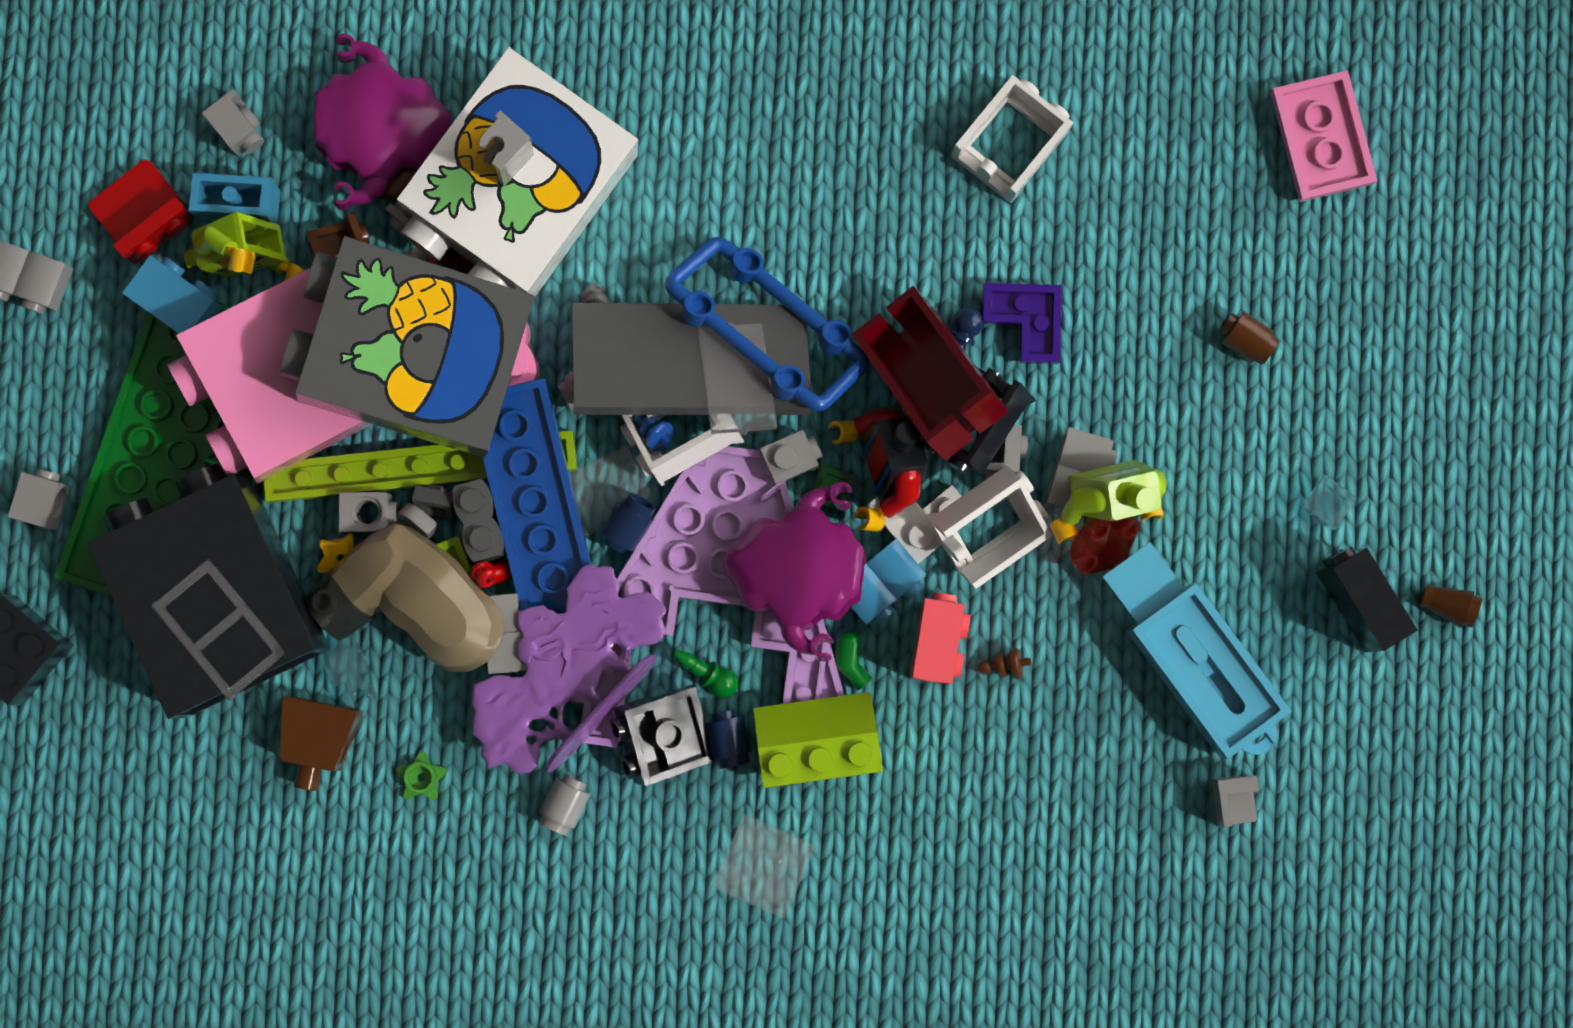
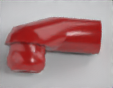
M480 560L472 565L469 571L471 580L479 588H488L493 584L513 579L508 560L495 564Z

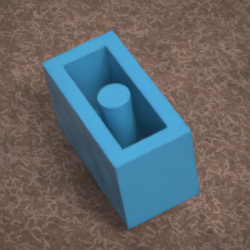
M192 173L188 211L200 223L205 224L212 223L234 212H240L277 224L281 191L269 177Z
M150 255L122 292L177 333H181L217 315L222 308L220 304L213 300L217 294L214 290L198 279L193 285L181 277L185 270L167 257L160 262Z

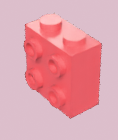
M933 592L931 599L925 598L921 601L909 678L948 685L953 683V677H961L964 654L957 652L959 640L967 638L971 615L964 614L965 604L956 603L957 596Z

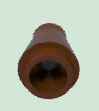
M1427 584L1419 606L1434 612L1459 628H1462L1463 625L1472 628L1477 619L1482 598L1474 596V591L1435 587Z

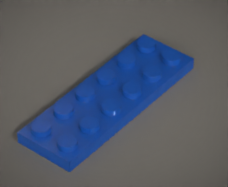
M545 377L507 387L491 444L483 461L499 526L503 535L515 590L518 593L520 610L544 605L547 609L560 614L566 612L567 586L583 566L592 565Z

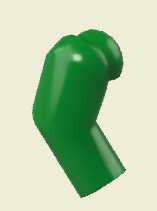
M847 630L837 639L834 659L837 669L857 690H861L870 682L872 677L859 664L861 636L856 631Z

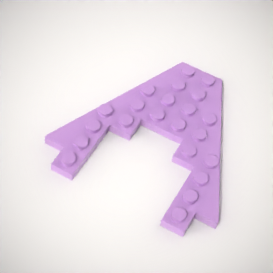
M727 446L682 471L654 517V521L617 578L619 583L618 596L620 598L648 591L666 607V613L661 617L664 624L663 635L674 636L679 598L744 606L741 603L738 590L724 572L723 560L728 549L745 536L751 524L759 518L780 520L793 509L786 482L775 485L760 450ZM755 612L751 647L790 652L783 704L844 696L829 643H821L817 647V651L831 654L832 659L827 662L819 661L814 655L803 654L791 648L783 639L781 629L770 612ZM823 619L811 629L804 630L809 640H812L818 634H827ZM613 644L611 649L619 657L622 649L618 644ZM632 650L629 655V665L631 663ZM609 668L604 669L601 672L595 693L604 699L625 675L622 672ZM575 695L568 700L584 703L581 722L595 708L584 696ZM625 698L619 703L618 706L625 704ZM614 710L583 743L619 747V742L615 739L610 725L611 719L616 718Z

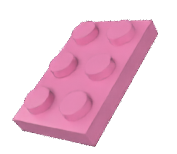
M1348 70L1276 87L1271 90L1270 94L1299 202L1373 185L1377 182Z

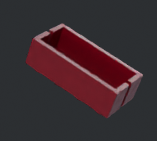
M912 286L886 307L888 312L905 329L899 334L878 313L852 335L923 438L946 461L974 439L970 434L976 429L981 434L1009 411L931 304Z

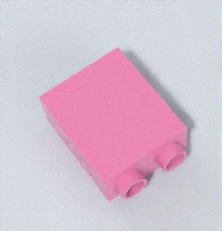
M311 268L176 335L186 355L170 362L167 366L190 407L209 397L211 398L225 425L205 436L227 476L248 467L258 484L372 425L298 402L296 390L299 381L279 375L292 330L297 329L314 335L323 306L321 303L304 298V291Z

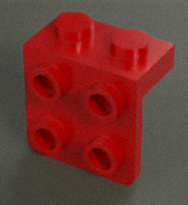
M149 160L140 161L89 203L92 213L115 240L116 243L113 246L122 257L134 265L146 260L150 255L152 256L161 244L170 237H175L184 231L188 223L195 218L188 211L187 205Z

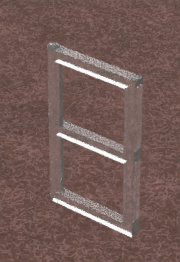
M210 560L205 561L161 599L152 604L153 609L229 701L233 700L235 695L286 654ZM208 572L237 609L194 644L167 612L165 607ZM244 616L273 653L230 688L200 651Z

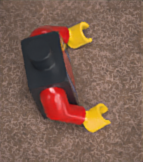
M879 408L857 416L854 422L851 420L832 421L828 425V429L840 428V437L837 440H833V444L853 443L857 439L858 433L861 435L860 442L880 507H860L856 510L855 518L867 519L866 523L859 528L860 530L878 532L885 525V517L892 518L915 503L920 496V490L928 468V460L917 427L908 415L901 417L898 412L887 408Z

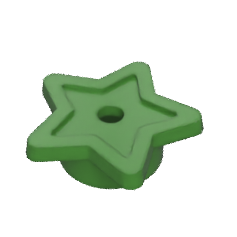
M420 751L413 764L396 768V772L405 782L404 798L408 800L418 794H423L432 800H436L438 798L437 781L446 774L447 769L431 765L426 753ZM419 774L425 775L424 781L418 779Z

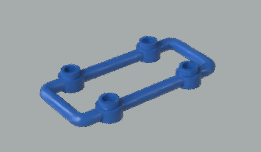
M710 238L669 273L665 280V288L669 295L682 305L681 313L685 322L692 327L707 325L772 379V391L780 400L789 401L796 399L812 411H824L840 398L869 367V359L864 351L851 341L853 335L850 327L842 321H827L765 271L763 269L764 261L762 256L753 249H738L725 238ZM718 252L731 262L730 270L736 281L744 284L755 281L820 334L819 344L824 353L831 356L843 353L853 363L819 396H816L804 386L805 376L799 368L793 365H778L714 312L715 302L710 295L701 291L690 292L681 283Z

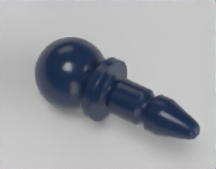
M966 307L960 309L954 315V331L951 333L964 351H966L967 344L974 346L975 341L973 337L977 336L983 329L984 322L981 313L974 308Z

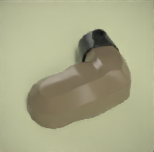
M392 524L374 532L352 548L335 568H331L304 597L305 605L312 617L328 634L337 640L345 639L373 621L376 613L383 612L390 621L409 633L434 664L447 672H470L485 664L498 649L504 630L501 610L471 580L461 564L448 552L437 546L413 527Z

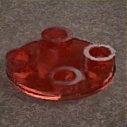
M1135 516L1115 521L1092 517L1082 526L1072 542L1070 549L1072 565L1081 574L1098 573L1108 568L1112 570L1129 557L1127 552L1141 529L1140 521Z

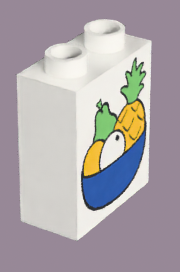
M508 47L397 198L404 215L410 218L400 233L410 243L437 261L451 247L475 264L468 275L536 296L638 156V139ZM500 110L531 137L534 153L531 159L505 187L496 180L498 173L492 162L489 164L484 163L485 153L494 144L496 138L492 139L484 149H481L479 145L482 135L496 121L495 115Z

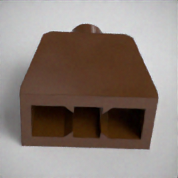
M283 696L279 757L281 761L298 764L293 787L317 791L322 769L328 771L341 770L364 711L294 696Z

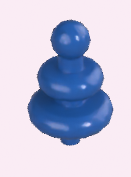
M634 415V423L641 426L640 435L646 439V445L650 450L657 451L671 446V439L674 434V428L671 423L661 422L657 417L648 418L647 415Z

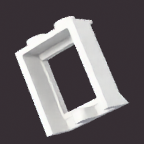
M1012 75L955 144L951 157L1011 204L1040 166L1068 134L1074 122L1069 119L1070 116L1063 107L1054 102L1049 104L1040 97L1039 90L1026 79L1019 80ZM1007 102L1051 136V139L1016 181L999 169L993 161L985 158L971 147Z
M622 415L626 424L620 426L629 445L633 447L637 444L642 454L636 456V460L645 476L649 477L653 474L661 486L665 485L664 482L723 448L735 443H745L730 415H710L715 427L662 457L658 450L653 451L647 447L646 439L640 435L641 426L634 423V415ZM647 415V416H648V418H650V417H657V418L661 419V418H663V417H665V416H667V415Z
M1005 463L1001 465V470L940 512L925 515L956 570L975 589L1052 536L1045 523L1049 519L1046 510L1038 500H1033L1030 495L1034 490L1031 482L1022 471L1015 473ZM1007 497L1020 521L970 555L957 531Z

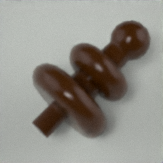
M1012 647L1009 651L1008 659H1006L1003 653H998L993 662L988 660L981 661L978 665V670L983 675L990 674L991 671H997L998 676L1001 678H1005L1008 675V670H1011L1013 678L1020 680L1023 677V666H1030L1031 658L1022 659L1020 650L1017 647Z

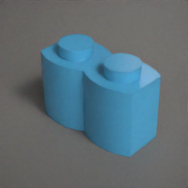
M897 538L864 566L861 600L856 605L851 606V608L865 625L873 621L878 626L895 612L891 604L903 595L908 601L925 587L921 579L927 574Z

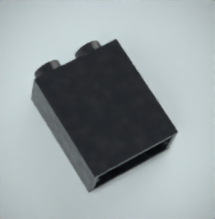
M220 464L201 468L179 479L176 482V486L182 499L156 511L153 510L148 498L129 502L110 511L103 517L110 533L87 543L167 719L188 718L331 650L320 625L312 617L305 605L304 597L306 595L253 481L236 474L226 477Z

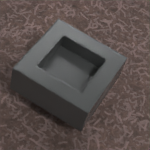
M435 484L428 485L427 487L415 486L412 502L415 506L419 507L431 518L454 522L456 512L453 506V492Z

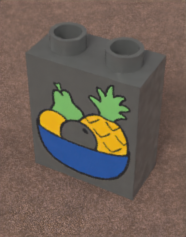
M344 236L338 257L319 251L315 255L306 283L304 298L321 303L323 306L314 335L297 329L292 330L279 375L299 381L296 397L300 403L484 458L491 444L535 295Z

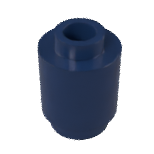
M632 492L627 495L626 499H620L602 529V533L606 536L605 543L620 553H625L626 550L634 551L654 521L653 513L656 510L655 506L647 499Z
M734 709L711 714L713 721L706 723L713 760L718 761L719 769L749 763L748 753L752 752L744 715L736 716Z

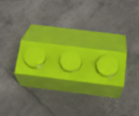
M871 692L753 708L763 788L883 772Z

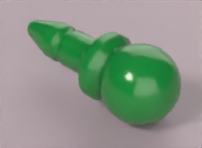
M674 651L673 656L680 665L700 677L699 684L703 687L708 686L709 691L715 697L728 698L737 691L738 677L731 669L726 667L719 668V664L715 661L707 664L688 652Z

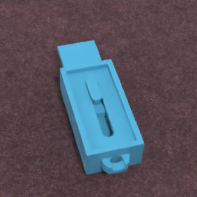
M1148 542L1103 575L1102 578L1136 623L1126 632L1219 758L1229 759L1240 750L1251 755H1261L1268 752L1277 739L1274 725L1292 711L1197 583L1184 588L1151 542ZM1264 733V737L1259 742L1252 744L1253 740Z

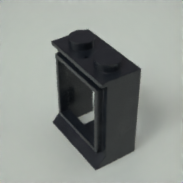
M978 368L1009 412L983 431L969 452L961 448L949 458L948 464L965 475L973 471L985 477L986 473L984 471L1026 406L1035 402L1036 399L1022 383L1014 380L1011 385L993 369L988 368L985 372ZM919 432L925 453L938 459L940 455L926 442Z

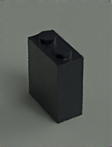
M1350 546L1344 550L1340 549L1322 560L1325 567L1317 571L1316 574L1365 653L1385 651L1418 631L1368 548L1354 551L1353 547Z

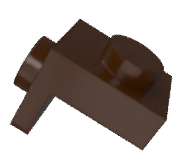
M355 213L346 214L343 223L306 231L305 239L313 261L317 251L332 256L339 254L344 236L369 244L367 229L363 223L358 224Z

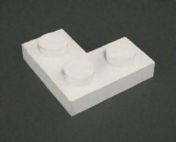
M951 485L924 509L915 502L892 518L885 517L884 527L894 539L897 538L919 564L942 545L925 515L940 512L962 496ZM878 496L867 507H880Z

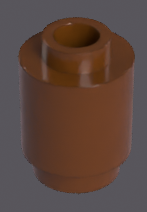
M1243 310L1237 315L1231 312L1218 330L1223 335L1220 343L1250 363L1256 361L1263 365L1279 343V339L1273 335L1274 331Z

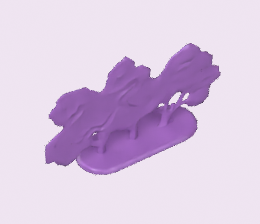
M595 564L583 566L567 586L568 598L565 613L557 614L553 610L547 609L544 605L517 611L518 628L523 633V637L518 642V658L527 665V672L523 677L495 675L472 686L471 704L475 711L472 718V734L483 743L481 757L486 761V766L490 768L505 764L517 774L530 773L537 767L540 758V743L550 739H561L562 744L549 758L546 764L547 772H552L565 762L633 690L656 662L657 655L651 654L647 655L632 668L629 665L630 651L635 647L655 644L663 638L664 624L661 617L666 613V607L648 591L620 598L618 596L619 583L615 577L614 569L608 566L597 567ZM613 644H618L622 649L619 657L611 649ZM609 668L622 672L625 676L604 699L595 693L601 672L604 669ZM575 695L584 696L595 708L575 730L570 729L563 724V707ZM552 707L556 708L558 713L557 719L549 716ZM534 719H543L554 725V729L551 730L547 726L544 729L545 733L531 730L528 726ZM527 736H533L538 740L531 745L525 739Z

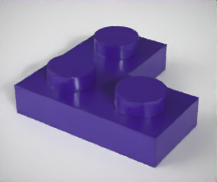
M984 283L983 322L984 324L1021 325L1020 363L1059 364L1062 285Z

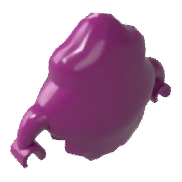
M340 34L336 38V43L341 46L348 45L352 48L348 52H336L337 59L342 63H350L359 55L364 58L366 63L359 65L349 75H332L326 85L314 93L313 140L315 141L316 149L325 155L333 168L338 170L350 169L357 178L364 182L363 186L358 190H353L347 182H337L333 188L336 192L349 193V197L346 200H334V206L339 210H348L353 205L365 204L381 196L386 189L387 183L401 169H419L454 121L451 112L436 98L431 85L423 78L401 77L389 64L384 52L377 46L365 41H355L348 34Z
M838 482L832 487H820L809 491L801 497L797 506L780 520L759 518L751 524L745 536L728 549L723 560L725 575L738 590L741 603L750 611L770 612L781 629L783 639L791 648L803 654L814 655L816 659L822 662L831 660L832 655L826 652H818L817 647L825 642L832 644L834 643L833 639L828 634L822 633L809 640L804 630L811 629L822 619H841L851 606L860 602L864 582L866 554L863 546L855 539L848 525L831 523L820 510V507L829 501L833 503L835 508L841 511L848 510L851 507L850 502L836 499L837 495L841 492H853L851 486L845 482Z

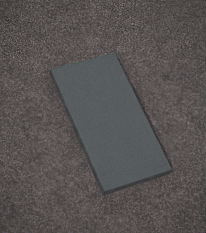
M572 303L574 415L811 414V410L796 399L789 401L778 399L771 388L772 379L707 325L701 327L688 325L682 316L681 304ZM715 304L714 312L778 365H793L799 368L805 376L804 386L811 391L807 324L784 305Z

